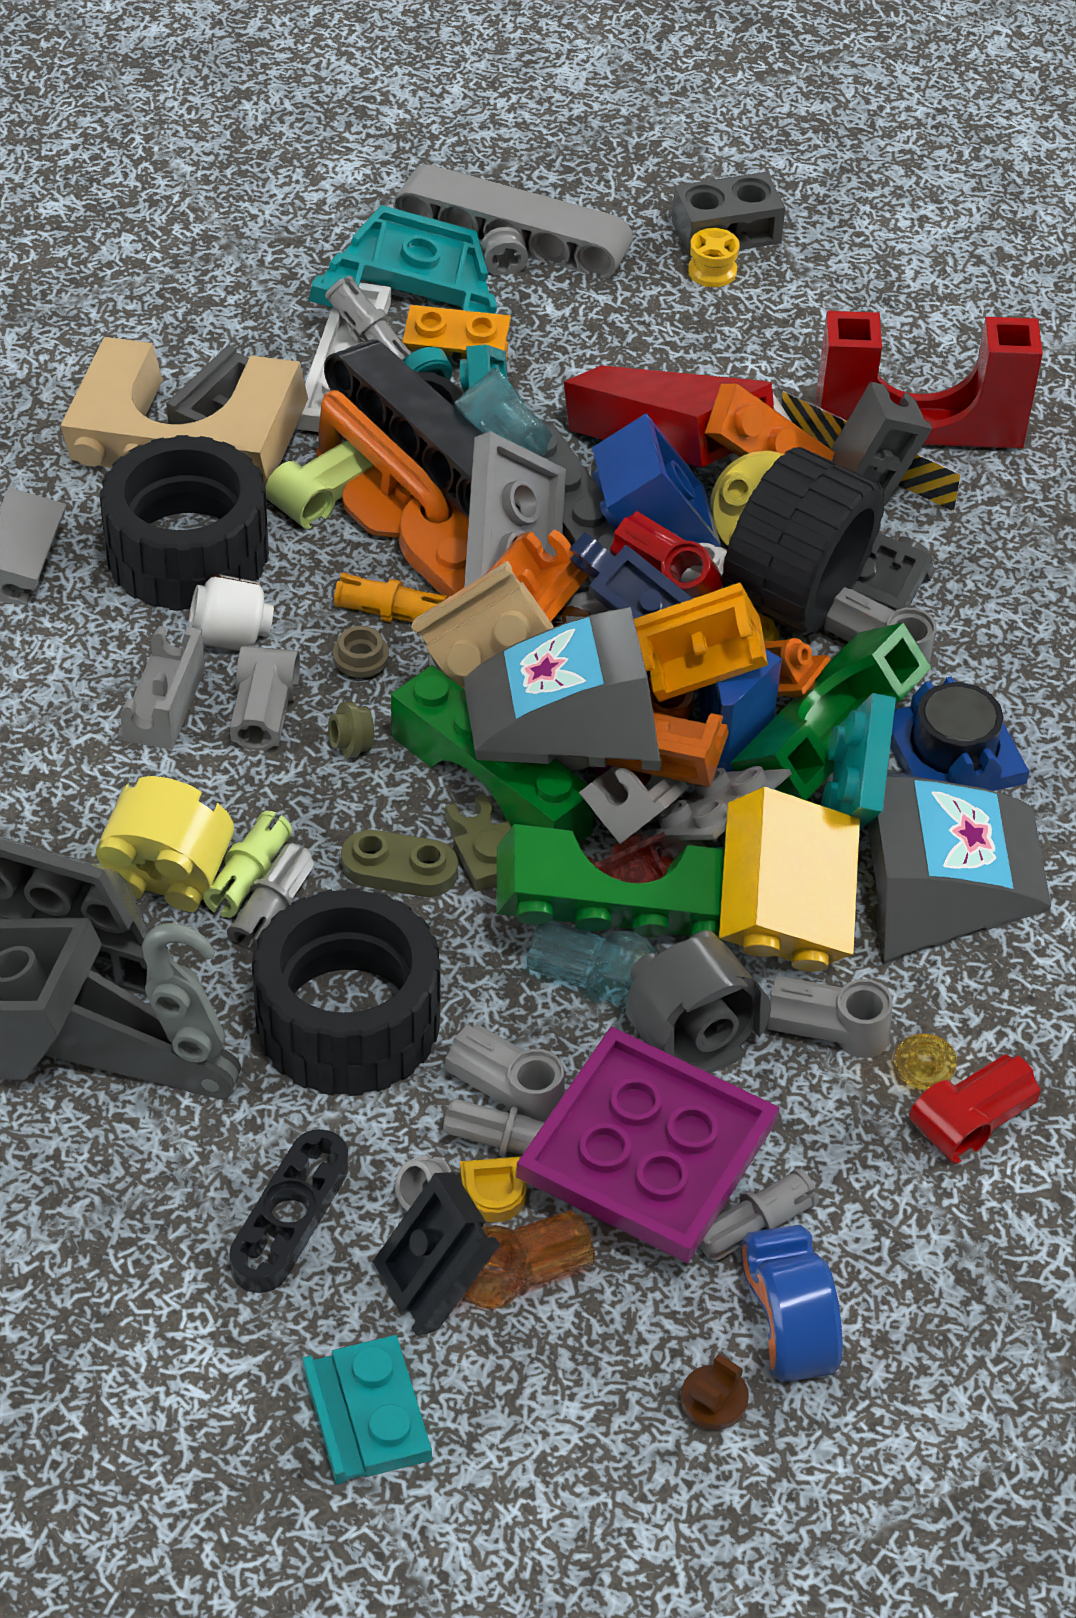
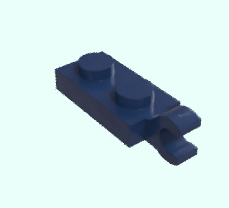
M584 532L570 548V551L574 554L570 561L585 574L595 577L589 585V593L611 611L631 607L633 619L693 599L627 545L614 556L596 539Z

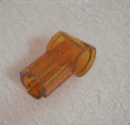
M570 1210L514 1230L498 1225L483 1227L482 1229L487 1237H496L500 1244L485 1266H496L503 1270L493 1271L484 1267L464 1295L470 1303L479 1308L490 1310L503 1308L513 1302L519 1291L592 1267L595 1261V1251L592 1246L590 1230L582 1215H576Z

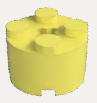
M164 777L138 778L135 787L130 788L129 784L123 787L97 845L96 855L101 866L113 869L126 880L137 899H141L144 892L149 891L164 895L166 902L173 908L195 912L203 900L204 892L210 889L234 834V824L228 812L218 803L214 812L200 803L199 799L202 792L191 785Z

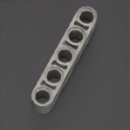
M424 164L418 166L412 172L393 202V208L475 230L477 231L480 244L484 236L493 229L499 227L514 228L522 234L528 258L542 262L544 259L555 261L554 265L585 274L590 272L601 274L600 278L603 279L610 278L615 273L633 241V233L629 225L622 218L433 165Z

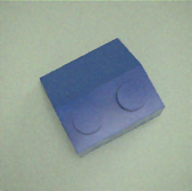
M647 413L592 447L597 470L592 475L605 499L599 503L600 508L608 523L615 530L625 517H629L638 511L685 541L709 543L715 547L721 546L704 485Z

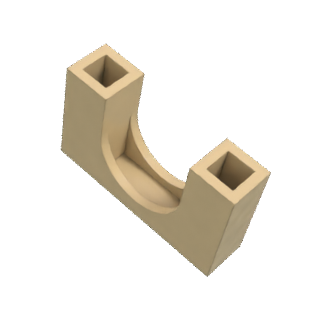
M104 337L60 427L71 460L79 461L87 466L112 468V464L119 457L129 453V450L140 444L150 443L154 439L162 437L171 438L176 437V435L210 437L219 442L229 443L240 452H245L252 458L253 464L259 467L263 475V483L266 485L269 476L279 467L308 401V395L299 361L250 355L231 398L217 412L202 420L187 424L159 423L146 417L163 381L153 343Z

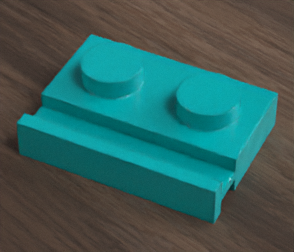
M397 1334L332 1350L331 1356L313 1360L312 1355L302 1357L304 1374L336 1485L346 1483V1480L361 1476L370 1477L432 1461V1448Z

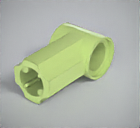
M344 441L304 466H300L295 461L281 464L268 478L265 485L266 499L302 527L310 529L311 526L309 524L321 516L325 519L329 517L335 506V501L342 497L346 484L374 467V465L349 441Z

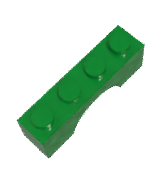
M904 622L857 633L824 667L815 679L814 686L804 695L793 698L730 762L734 771H744L756 766L762 767L763 770L790 769L792 774L774 790L807 800L834 771L835 763L828 759V744L833 728L839 726L849 716L851 710H856L873 693L896 697V702L901 701L931 669Z
M431 665L391 693V736L431 768L438 765L441 761H451L474 774L493 795L511 827L514 824L570 830L573 831L578 844L593 833L594 811L579 793L588 784L554 759L549 764L476 760L465 689L434 665Z
M514 824L497 846L496 914L516 916L519 922L530 925L545 924L552 920L575 923L576 928L584 931H601L609 927L633 929L635 935L646 938L661 937L667 933L686 935L691 938L698 932L706 930L712 931L719 939L725 849L687 845L667 867L662 878L647 883H629L612 878L596 868L584 855L573 831Z

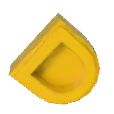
M521 1157L460 1161L461 1183L486 1222L510 1220L520 1213L525 1205L527 1183L516 1178L517 1162Z

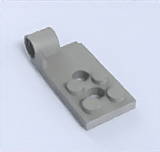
M491 431L474 438L464 588L484 576L520 534L532 531L541 541L543 549L548 554L557 556L555 549L549 544L547 536L552 530H557L561 534L563 530L566 469ZM515 503L521 508V513L518 511ZM428 652L429 665H434L441 672H443L437 664V662Z

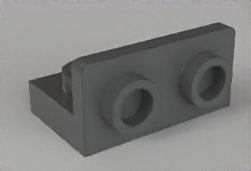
M878 532L870 556L852 590L894 611L909 608L923 580L931 581L935 573L931 554L928 553L924 545L914 539L901 536L898 540H895Z

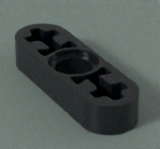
M316 1129L300 1135L292 1144L230 1247L229 1255L232 1277L237 1285L244 1290L253 1293L269 1292L282 1285L347 1177L349 1169L348 1148L345 1141L338 1134L329 1130ZM322 1153L329 1154L330 1163L322 1162L312 1176L313 1186L306 1182L309 1175L308 1158L318 1159ZM287 1200L299 1201L308 1208L307 1214L296 1222L280 1221L273 1216L272 1211L279 1203ZM268 1233L274 1238L270 1248L271 1264L262 1262L257 1269L249 1268L248 1256L258 1258L268 1244Z

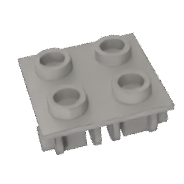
M760 766L744 771L726 772L724 768H717L710 787L694 784L696 789L683 800L671 803L666 809L655 816L657 821L644 831L640 838L642 841H661L664 847L661 856L667 866L672 863L687 845L712 848L717 844L718 837L722 839L726 836L728 802L764 786L774 790L792 773L790 769L763 770Z

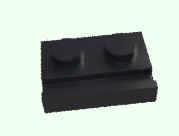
M455 1172L434 1173L372 1261L401 1311H410L415 1319V1323L411 1328L416 1335L429 1334L441 1327L500 1246L496 1237L488 1238L482 1227L486 1221Z

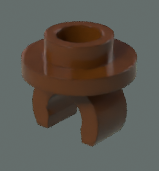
M718 1354L714 1359L713 1365L702 1366L692 1371L685 1379L681 1390V1404L688 1418L701 1427L714 1430L725 1429L739 1422L747 1410L749 1400L747 1385L741 1377L743 1369L721 1354Z

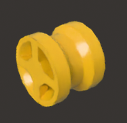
M706 228L695 233L690 241L692 258L688 264V272L692 280L706 287H722L734 281L737 275L735 260L739 255L740 249L738 238L733 233L720 228Z

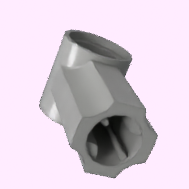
M846 587L835 597L826 615L824 624L825 630L850 641L859 632L904 622L929 665L937 631L935 620L923 610L902 608L894 611Z
M253 646L241 647L236 673L237 699L230 725L231 741L249 750L267 751L273 746H279L288 701H295L296 697L293 696V684L299 683V651Z
M778 976V979H775L771 994V1013L767 1029L837 1042L846 1053L860 1058L878 1056L886 1050L890 1042L892 996L889 990L881 983L871 979H858L847 983L844 987H837Z
M467 1024L454 1037L452 1047L445 1057L447 1072L509 1107L510 1111L512 1107L518 1108V1114L531 1117L532 1119L545 1122L565 1094L564 1066L554 1053L544 1049L524 1051L479 1024L473 1027Z

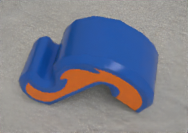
M802 1225L748 1232L741 1242L742 1266L746 1282L768 1316L771 1375L781 1382L835 1374L840 1367L843 1352L839 1301L828 1263L817 1253H813L812 1234Z

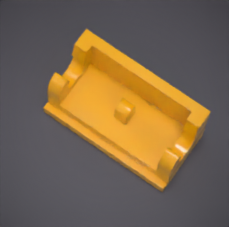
M741 583L634 619L646 672L650 671L653 693L659 702L768 665L761 620Z

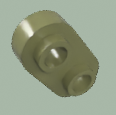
M363 830L346 839L341 849V866L344 875L354 884L363 887L422 897H435L448 892L455 885L458 878V858L455 851L446 843L438 840L379 830ZM366 851H376L377 853L367 854V853H364V852H366ZM427 860L434 861V863L426 864L422 862Z

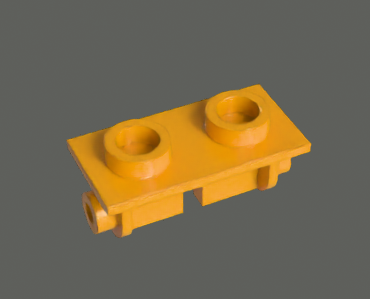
M410 305L402 342L411 352L425 347H437L442 349L446 356H451L452 352L461 353V358H467L466 346L490 345L506 351L507 361L509 345L507 336L511 315Z

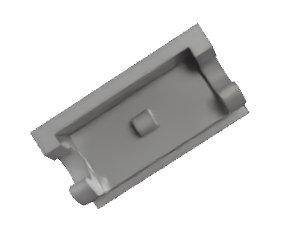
M8 487L0 507V602L20 605L28 604L29 595L23 592H14L6 585L13 584L19 588L36 590L46 558L60 522L65 515V503Z
M159 626L156 629L151 640L152 654L133 699L127 700L122 709L121 727L117 735L118 740L173 750L205 670L202 629L187 627L181 643L182 648L173 647L166 641L167 632L165 627Z
M613 766L579 793L619 844H621L666 809L689 787L683 781L677 782L674 779L651 775L650 781L647 784H642L633 772L625 768Z

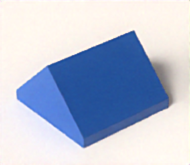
M765 649L767 666L698 689L697 696L702 722L706 724L709 715L713 713L722 715V724H727L729 733L717 768H724L726 772L734 771L730 762L774 719L782 658Z

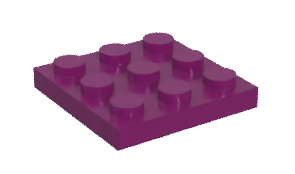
M611 1026L517 1162L516 1178L689 1263L777 1123L780 1107Z

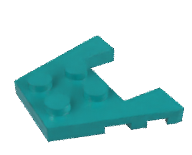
M380 205L353 235L348 248L343 253L338 252L330 261L329 268L323 276L318 275L313 280L308 298L310 302L334 308L325 297L326 292L340 279L352 276L358 286L360 280H364L380 286L391 287V290L398 289L420 295L434 303L446 302L457 305L464 311L496 314L497 311L495 296L489 293L486 283L488 271L477 231Z

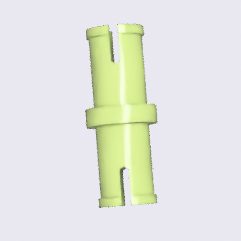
M262 812L245 839L232 845L225 855V867L217 876L210 889H207L203 894V900L211 911L215 913L226 898L228 902L222 909L220 916L231 918L237 914L240 905L250 892L252 883L257 879L264 878L272 866L271 861L292 835V827L285 817L281 815L270 830L268 826L275 818L276 812Z

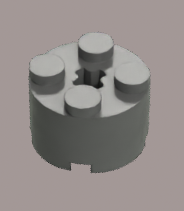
M712 931L698 932L690 939L679 942L660 954L648 953L635 962L631 969L630 977L634 982L628 992L625 1008L627 1018L647 1044L710 1074L741 1059L746 1054L741 1044L753 1031L760 1038L767 1027L771 1013L768 995L728 946L719 940Z

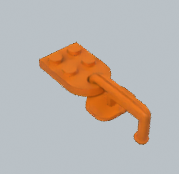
M338 390L327 392L321 402L318 431L319 447L316 450V456L319 457L342 443L343 435L374 465L371 469L348 482L344 487L342 504L345 511L368 533L376 536L399 538V546L405 559L441 595L452 596L462 590L465 584L469 519L444 497L441 490L427 473L345 395Z

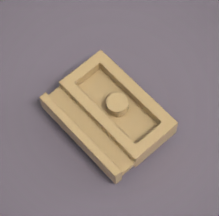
M508 561L418 616L411 625L414 632H418L426 642V649L444 674L463 689H465L463 679L477 666L520 641L554 628L524 583H520L511 571L512 566Z

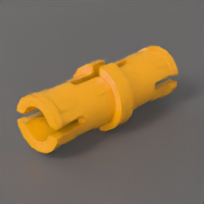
M342 572L340 581H337L334 605L339 608L358 610L381 616L380 620L392 623L394 619L413 623L415 618L446 600L449 596L404 587L403 582L390 579L386 583Z

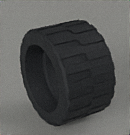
M176 435V437L171 438L162 437L151 440L150 443L144 445L140 444L129 450V453L119 457L112 464L111 470L106 472L102 480L103 488L100 490L106 560L108 569L112 571V578L118 586L121 585L128 595L156 608L163 607L173 611H182L191 608L196 586H205L209 578L214 575H224L250 581L259 580L264 572L263 567L268 562L269 556L266 488L259 467L253 464L252 458L245 452H240L235 449V446L224 441L213 440L210 437H191L188 435ZM182 513L206 514L220 519L207 526L189 530H171L151 525V523L161 518Z
M803 447L792 448L786 451L763 475L737 521L724 558L723 588L741 583L758 613L802 635L809 636L817 633L818 630L824 627L826 615L835 597L844 587L848 589L853 588L870 556L884 513L885 495L882 486Z
M346 888V890L336 891L329 889L317 892L318 894L307 898L302 897L292 902V905L285 910H280L271 918V923L267 928L262 929L257 939V948L253 951L252 975L255 1018L260 1046L265 1056H268L273 1062V1067L282 1075H287L293 1079V1083L301 1087H309L318 1090L322 1094L357 1096L363 1095L365 1092L375 1090L378 1092L390 1088L391 1084L401 1079L405 1080L412 1075L414 1069L420 1063L426 1061L431 1054L433 1043L438 1038L440 1028L441 960L439 959V946L436 937L430 933V926L422 917L417 916L411 907L402 901L397 902L380 892L374 891L372 893L361 891L358 888ZM339 970L370 972L387 979L399 989L386 1002L357 1012L323 1010L308 1004L295 994L299 988L313 978Z

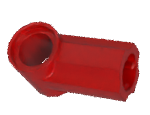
M636 511L633 515L625 517L614 532L613 543L609 549L614 556L625 545L629 546L692 598L722 588L721 573L703 546L693 541H685L640 512ZM703 566V570L697 579L686 583L681 582V577L688 568Z
M1004 1054L956 1085L950 1080H942L932 1085L916 1100L910 1110L909 1119L951 1163L958 1164L962 1161L958 1156L971 1148L975 1152L980 1150L986 1144L994 1129L1037 1103L1041 1088L1035 1080L1033 1069L1019 1055L1010 1057Z

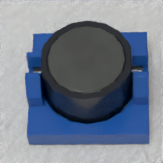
M952 676L946 677L942 685L934 687L931 681H926L912 696L911 706L898 708L894 711L890 746L904 774L991 791L1027 784L1030 771L1003 722L1004 716L1001 705L987 690L976 685L956 682Z

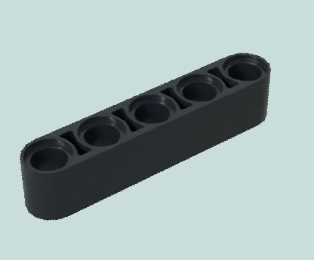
M377 339L368 340L326 357L324 375L330 390H338L411 457L438 486L444 497L469 519L474 438L483 433Z

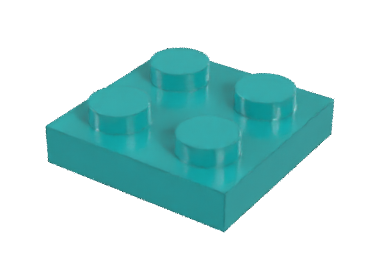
M876 693L871 694L856 710H851L849 716L839 726L833 728L828 744V759L835 761L832 782H827L821 800V806L859 818V831L883 812L896 697Z

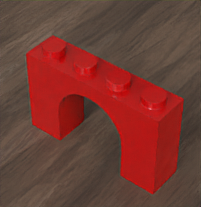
M827 311L814 406L848 421L869 383L875 382L884 385L890 394V399L897 405H899V401L904 393H908L916 401L924 420L930 422L932 427L923 445L1024 448L1043 355L1038 318L985 316L979 355L971 373L963 381L947 390L929 394H915L892 387L878 374L882 353L879 312Z

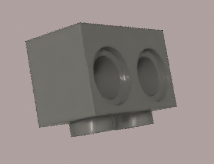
M768 172L674 185L672 223L688 258L692 257L690 241L693 235L706 228H720L733 233L739 240V250L782 243L785 206Z

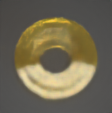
M921 1033L905 1038L898 1045L894 1064L898 1075L908 1085L919 1090H927L937 1082L952 1080L957 1068V1055L953 1047L944 1039L936 1035ZM918 1055L930 1056L936 1060L924 1061Z

